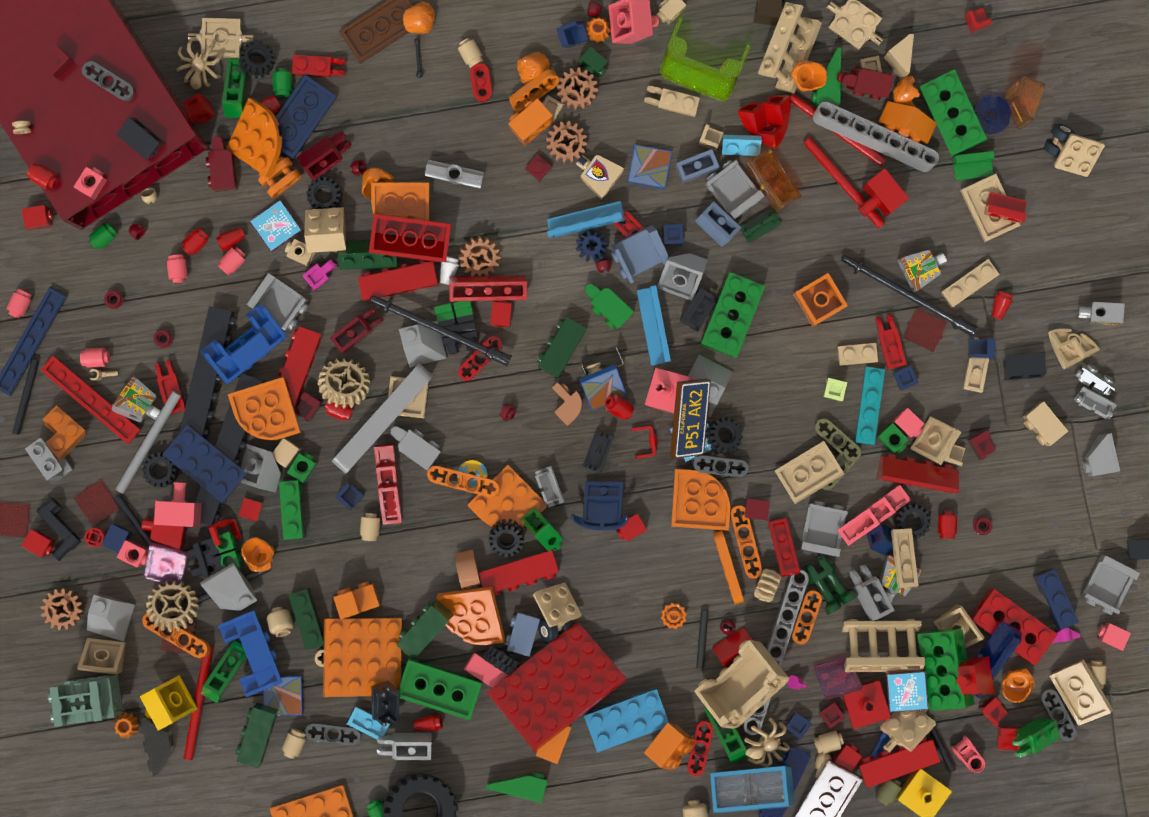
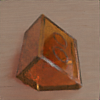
M1023 76L1015 84H1012L1011 88H1008L1005 99H1007L1006 107L1017 129L1022 130L1033 121L1046 85L1045 83Z
M771 149L747 161L745 166L749 170L750 175L755 179L760 190L765 194L777 213L802 197Z

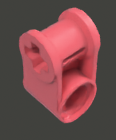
M965 735L955 746H950L953 753L970 771L974 773L983 771L985 761ZM974 758L979 759V766L977 768H972L970 764Z

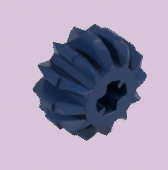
M587 230L588 237L583 233L580 234L584 241L576 240L577 244L582 245L577 247L576 251H583L579 255L580 258L587 255L586 262H589L590 257H593V262L595 263L597 262L596 255L600 259L604 258L600 251L607 253L608 250L601 246L608 245V242H601L605 236L602 234L597 237V230H595L594 236H591V231ZM589 242L597 244L594 251H590V248L587 249L586 246H589Z

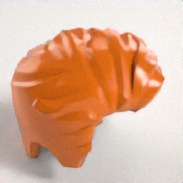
M420 2L405 10L403 15L405 29L410 33L429 34L435 21V11L429 3Z
M540 52L528 54L517 62L520 80L524 85L545 70L550 69L548 58Z
M804 59L795 64L791 77L798 89L803 92L812 91L825 85L827 71L823 65Z
M913 76L904 77L897 83L893 91L894 103L915 107L912 99L918 98L920 93L913 86L915 82Z
M367 169L362 176L363 196L371 199V182H394V177L383 169Z
M257 537L247 540L243 544L241 551L249 569L255 572L269 570L275 553L273 546Z
M1028 669L1010 670L1003 675L1002 692L1009 701L1020 703L1034 689L1035 680Z

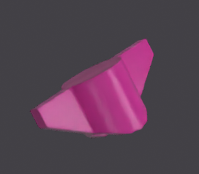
M1068 627L1063 630L1057 629L1056 633L1058 635L1052 644L1080 638V634Z
M789 676V681L787 682L789 688L800 690L802 687H808L803 684L802 677Z

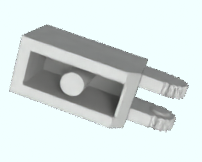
M395 426L390 430L391 435L400 441L398 444L399 451L427 471L441 454V451L438 450L440 446L432 440L430 442L424 440L423 437L425 435L417 429L406 432L401 427Z
M862 565L859 568L865 580L864 582H862L857 571H850V576L855 585L853 589L857 593V597L870 621L880 619L895 611L879 579L876 576L872 577L867 566Z
M393 732V735L379 736L377 738V743L392 744V747H379L377 749V754L392 755V759L431 760V732Z

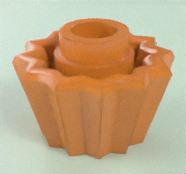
M598 16L596 19L592 18L590 22H587L586 29L591 41H596L597 43L600 41L604 42L611 32L609 28L610 23L606 22V18L601 19Z
M672 602L670 605H665L660 617L663 620V625H667L669 629L683 627V623L687 621L685 618L687 615L684 611L685 607H681L679 603L674 604Z
M126 712L122 715L119 714L118 718L114 720L113 728L115 729V734H119L120 738L125 737L128 739L130 736L134 737L135 733L139 731L138 726L140 723L137 722L138 717H134L132 713L128 714Z

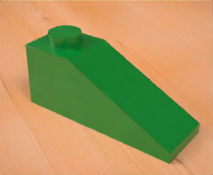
M841 48L836 49L826 68L827 79L825 85L812 91V102H815V108L822 102H829L838 107L840 106L841 83L837 81L836 76L841 71Z
M228 58L222 106L226 118H240L246 105L247 73L244 74L243 69H240L239 58Z
M235 640L232 642L203 685L202 695L216 703L219 702L247 657L242 644Z
M704 708L732 765L747 758V749L736 728L721 727L709 710Z
M534 771L533 774L527 773L487 782L486 789L542 803L548 778L544 777L545 774Z

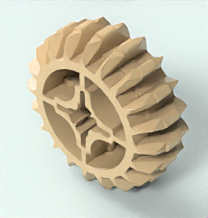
M336 358L334 364L329 361L327 367L324 366L322 372L319 373V392L323 393V399L328 398L329 404L335 402V407L341 404L344 409L346 404H348L352 408L354 403L359 405L361 400H364L366 394L369 393V375L365 373V367L360 368L359 362L354 365L352 359L346 362L345 358H343L342 362H339ZM346 379V384H344L343 388H341L342 382H344Z
M174 580L172 585H169V582L166 581L164 587L159 584V590L153 589V595H148L150 602L146 603V607L149 608L146 610V613L150 616V622H154L155 627L161 625L162 631L168 627V631L172 632L173 628L176 627V630L179 632L180 626L187 628L186 622L192 624L193 619L191 617H197L196 611L199 610V605H197L199 602L198 598L195 597L196 593L191 591L189 585L184 587L183 582L177 585V582ZM184 599L188 601V607L185 612L181 607ZM160 601L164 606L161 614L157 612V606ZM176 604L175 608H169V605Z

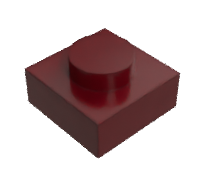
M537 155L525 170L540 182L552 169V166Z
M834 701L818 712L829 729L845 719V716Z

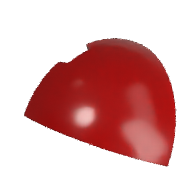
M769 96L766 101L761 103L752 101L740 108L738 115L746 130L752 136H761V143L777 148L788 128L790 96Z

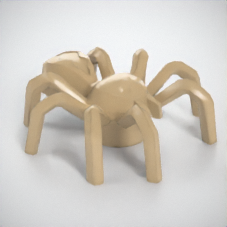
M190 39L187 44V51L192 59L182 56V47L178 50L180 59L190 62V64L182 65L176 71L179 72L191 67L184 78V83L189 82L188 78L195 71L190 79L191 87L195 90L202 87V76L204 85L209 87L211 83L207 82L205 70L215 79L221 78V75H216L207 66L218 63L223 58V54L214 61L208 62L207 58L215 47V43L209 46L204 56L203 53L199 55L198 52L195 56L191 51L193 40Z
M769 718V721L773 725V731L769 735L752 726V730L762 735L759 742H754L748 738L744 739L745 742L753 745L746 751V755L751 757L748 758V761L768 768L773 762L770 752L779 761H783V757L777 754L776 750L788 751L790 749V746L785 742L782 743L784 747L779 746L781 744L779 737L786 733V726L779 722V726L783 730L781 733L775 734L777 724L772 718ZM766 753L769 759L768 764L763 763L765 761Z

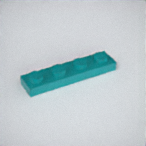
M865 367L854 443L875 445L885 369Z

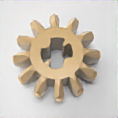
M764 569L754 592L755 597L764 602H771L780 583L781 575L774 570Z

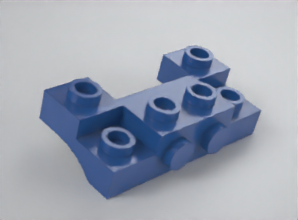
M261 303L246 314L253 327L224 349L214 339L200 350L208 363L227 385L245 370L250 369L256 361L265 357L271 349L287 337Z
M255 611L218 625L225 644L240 638L252 668L253 674L239 679L246 697L283 683L274 662L278 660L274 649L270 650L267 643L271 641L267 631H262Z

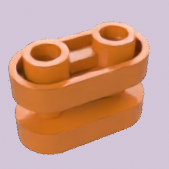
M282 156L278 158L270 177H265L259 173L258 181L263 187L266 185L270 186L267 193L272 199L279 196L302 177L298 169L290 170L293 163L289 157L284 158ZM284 173L285 177L276 183L275 179Z

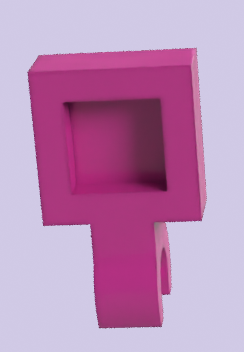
M329 260L322 267L316 264L302 276L312 289L316 291L330 279L327 274L334 270L337 265L333 260Z

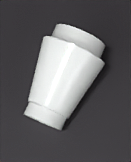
M447 256L446 263L441 262L440 283L449 285V277L455 276L460 265L458 264L459 259Z

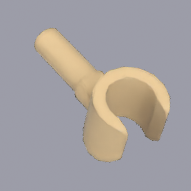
M98 369L90 370V372H97L96 378H90L95 381L101 380L102 377L118 376V371L102 372Z

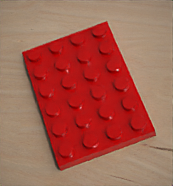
M577 622L513 671L510 676L508 675L487 691V695L532 750L536 752L624 683L626 677L581 624Z

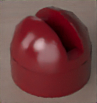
M590 1L587 16L597 17L602 11L601 5Z
M355 160L350 165L353 175H363L366 171V164L363 160Z
M138 223L132 224L129 228V233L135 240L142 238L146 232V229Z
M609 258L595 262L598 272L604 274L603 269L606 268L607 272L611 270Z
M725 619L720 624V630L726 635L734 633L736 629L735 623L730 619ZM724 624L733 627L732 631L724 628Z

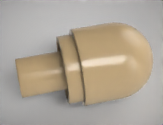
M822 752L817 755L815 761V768L817 769L816 778L827 760H832L829 753L823 754Z

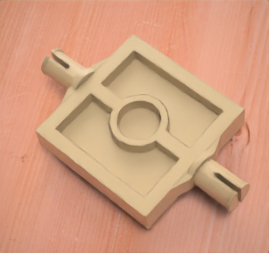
M848 0L841 8L832 1L827 6L829 10L836 14L834 21L828 28L857 50H860L869 39L878 46L883 41L880 36L874 33L876 26L882 18L858 0Z
M202 18L200 34L188 33V41L192 39L193 41L200 42L203 56L209 46L215 43V47L208 56L211 58H217L221 54H223V58H240L242 42L252 43L254 41V35L242 34L241 19Z
M928 700V709L894 711L891 718L887 719L880 726L881 731L891 739L884 746L886 751L891 752L896 745H899L912 752L933 729L936 722L926 714L929 710Z

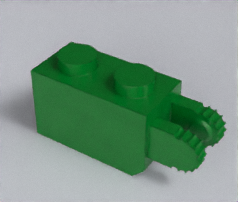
M592 284L586 285L584 291L592 300L590 303L593 306L591 310L598 316L602 314L607 319L605 323L611 329L616 328L619 330L634 314V311L609 288H604L600 291Z
M1037 718L1017 730V737L1012 742L1014 746L1020 747L1015 751L1016 757H1024L1030 753L1036 754L1060 739L1057 721Z

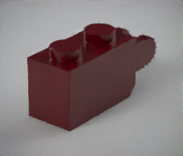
M858 66L852 68L850 73L840 71L836 76L839 83L847 85L846 88L853 90L852 94L864 96V93L870 94V98L880 100L881 97H889L894 75Z
M343 131L330 138L326 136L296 157L312 181L340 163L343 158L341 154L351 147L352 143L350 140H345L346 135Z
M214 136L211 139L212 151H208V157H206L207 169L210 168L208 186L212 187L214 192L238 190L235 157L230 151L226 150L224 140L219 136Z
M375 307L364 315L357 316L330 337L342 354H345L374 332L373 329L384 321L380 317L370 325L367 323L366 319L373 316L377 311Z

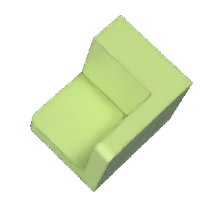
M827 378L823 397L839 402L843 401L847 382Z

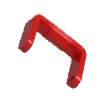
M651 426L631 428V431L649 429L650 447H652V454L635 456V459L656 455L657 437L654 435Z
M221 519L209 526L216 546L221 544L216 528L225 527L229 524L235 539H241V533L235 519Z

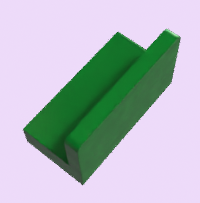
M994 151L956 155L953 157L955 180L992 176V160L995 159Z

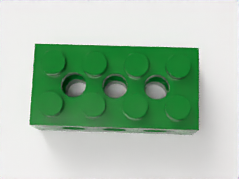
M955 69L919 86L951 156L954 157L988 141ZM949 91L951 93L950 99L942 101V93ZM953 108L959 110V115L956 118L949 117V112ZM966 126L967 133L959 136L957 134L958 127Z
M729 272L700 345L736 359L765 286ZM741 293L744 296V302H737L735 294ZM728 312H736L737 320H730ZM722 329H728L730 331L729 338H723L721 336Z
M962 627L930 630L917 634L921 657L925 658L923 672H925L930 711L962 709L974 705L973 695L962 694L957 684V678L959 677L958 666L967 661Z
M409 658L399 687V698L471 720L483 682ZM417 679H424L426 687L420 688L417 685ZM438 684L443 685L445 692L442 694L437 693L435 686ZM456 690L461 691L463 698L460 700L456 699L453 696V692Z

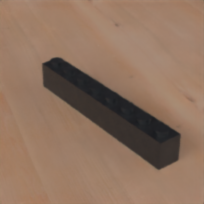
M209 306L180 432L186 425H189L205 439L209 437L210 428H208L209 420L212 421L214 417L212 407L213 403L217 402L219 391L216 390L218 383L221 384L222 379L200 350L214 339L224 349L231 344L232 335H230L231 327L234 328L236 323V316H234L235 313L232 311Z
M241 373L234 392L265 383V381ZM230 403L215 447L239 466L241 458H239L240 452L244 451L247 445V440H245L247 432L237 422ZM202 486L195 503H202L201 523L209 526L215 524L221 518L222 513L219 512L221 506L226 503V501L221 503Z

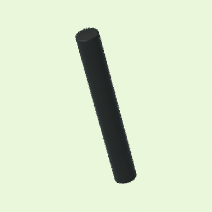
M701 610L696 668H704L708 623L707 610Z

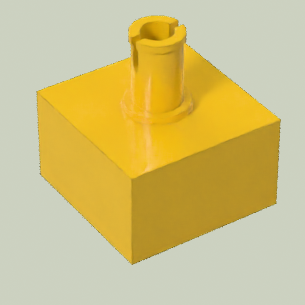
M180 675L140 696L146 707V717L152 719L158 731L198 709Z
M919 769L910 774L902 785V791L896 799L920 817H934L952 791L923 769Z

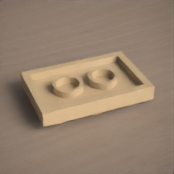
M997 174L960 190L984 242L1021 226L1020 223L984 215L990 192L1006 196Z
M824 441L775 470L794 504L844 475V472Z
M1084 659L1049 675L1078 726L1113 711Z

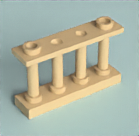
M786 2L758 74L771 78L777 77L778 81L775 88L794 94L797 85L791 77L792 69L800 60H808L822 23L819 20L802 18L800 15L803 6ZM798 24L799 28L795 36L793 32L795 30L796 25ZM789 42H791L792 46L790 48L789 53H787L786 50L788 48ZM782 60H785L783 69L780 71L779 68Z
M850 619L844 621L842 632H849L851 656L846 658L844 664L845 672H922L925 666V658L917 656L915 632H919L922 625L921 621H916L915 619H907L905 621H858ZM857 632L869 633V657H860L858 654ZM876 632H888L890 656H878ZM896 632H907L908 657H899L897 655Z

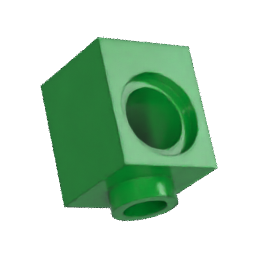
M890 423L876 436L891 453L896 451L900 453L907 447L905 444L908 441L907 437L893 423ZM892 434L898 437L896 445H892L889 442V437Z
M306 452L304 455L299 453L287 473L302 483H306L318 463L314 462L315 457ZM302 461L308 464V469L305 472L299 470V464Z

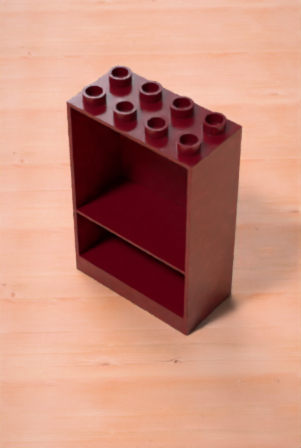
M0 0V124L28 168L33 163L37 165L42 164L57 173V185L53 189L46 190L42 188L63 222L83 230L141 193L142 190L155 184L209 149V146L193 121L188 118L182 104L115 0ZM55 44L74 61L58 79L43 65L53 54L50 49ZM93 61L128 82L135 89L134 98L128 102L122 101L88 80L82 73L83 65L86 62ZM89 67L88 71L90 74H94L99 78L101 74L96 72L94 68ZM107 76L103 83L106 87H110L113 85L114 79L111 76ZM118 85L117 89L123 93L122 97L125 94L129 95V87L123 89ZM129 117L137 118L165 142V145L162 146L153 158L150 157L146 160L116 135ZM16 121H30L29 128L31 132L27 134H14L13 130L15 127L12 126V123ZM86 167L91 170L95 167L103 172L102 177L107 179L95 200L74 188ZM91 177L88 180L87 184L89 187L95 184V177Z

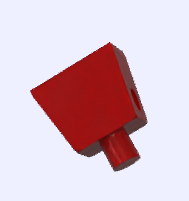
M143 519L141 528L142 530L151 531V540L176 549L184 548L186 526L154 525V520Z
M989 656L970 658L958 666L959 677L957 678V684L962 694H994Z

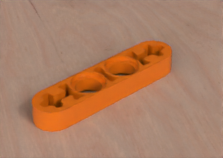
M433 466L427 472V477L431 482L487 497L497 496L501 491L498 481L442 466ZM438 469V473L445 475L446 471H448L445 478L437 477V479L432 475V472ZM454 473L458 474L460 478L459 483L456 485L450 482V476ZM471 478L478 481L476 489H471L468 486ZM482 480L485 481L483 485L489 486L493 483V487L496 488V491H492L490 494L489 489L482 488V492H480V489L482 487Z
M737 505L731 509L730 518L744 572L749 578H758L762 573V566L749 518H745V507ZM739 508L740 511H744V515L741 518L742 521L746 520L747 524H740L736 527L735 523H739V519L734 517V513ZM741 527H746L749 530V535L746 538H741L738 535ZM745 546L753 547L754 553L752 556L747 557L743 554ZM756 557L757 561H753V565L758 567L756 575H753L751 572L748 573V569L751 566L750 562L746 564L745 560H751Z
M722 530L714 532V541L734 605L743 603V596Z
M147 613L143 616L142 622L145 628L192 656L203 658L210 653L208 642L180 626L179 632L176 630V627L173 628L172 634L168 636L161 630V625L159 627H155L154 624L150 625V620H148L150 616ZM183 634L189 637V642L186 645H182L180 642V637ZM192 644H195L196 646L203 645L202 649L204 650V652L198 653L199 649L196 647H191Z

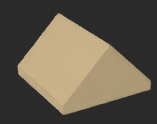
M909 34L890 49L883 58L900 79L907 77L910 73L914 34Z
M955 605L933 621L939 630L962 627L965 648L985 638L961 605Z
M87 638L77 667L78 670L109 674L121 673L123 670L125 642Z

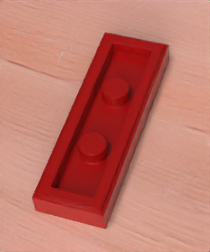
M787 518L769 521L768 526L781 577L799 574L800 568Z

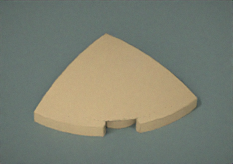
M1055 329L1048 332L1053 350L1063 369L1100 350L1099 347L1083 333L1080 336L1070 333L1071 329Z

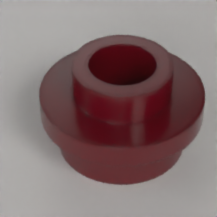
M110 290L105 294L104 302L108 308L118 309L122 306L124 297L121 292ZM114 296L117 297L116 303H112L111 301L112 297Z
M160 329L154 334L153 340L156 346L167 348L173 342V335L166 329ZM163 335L167 337L165 342H161V336Z
M506 403L502 407L499 416L502 417L503 421L507 422L514 418L516 414L515 405Z
M977 517L973 522V530L979 535H987L992 530V522L988 517ZM981 522L985 523L984 529L979 528Z

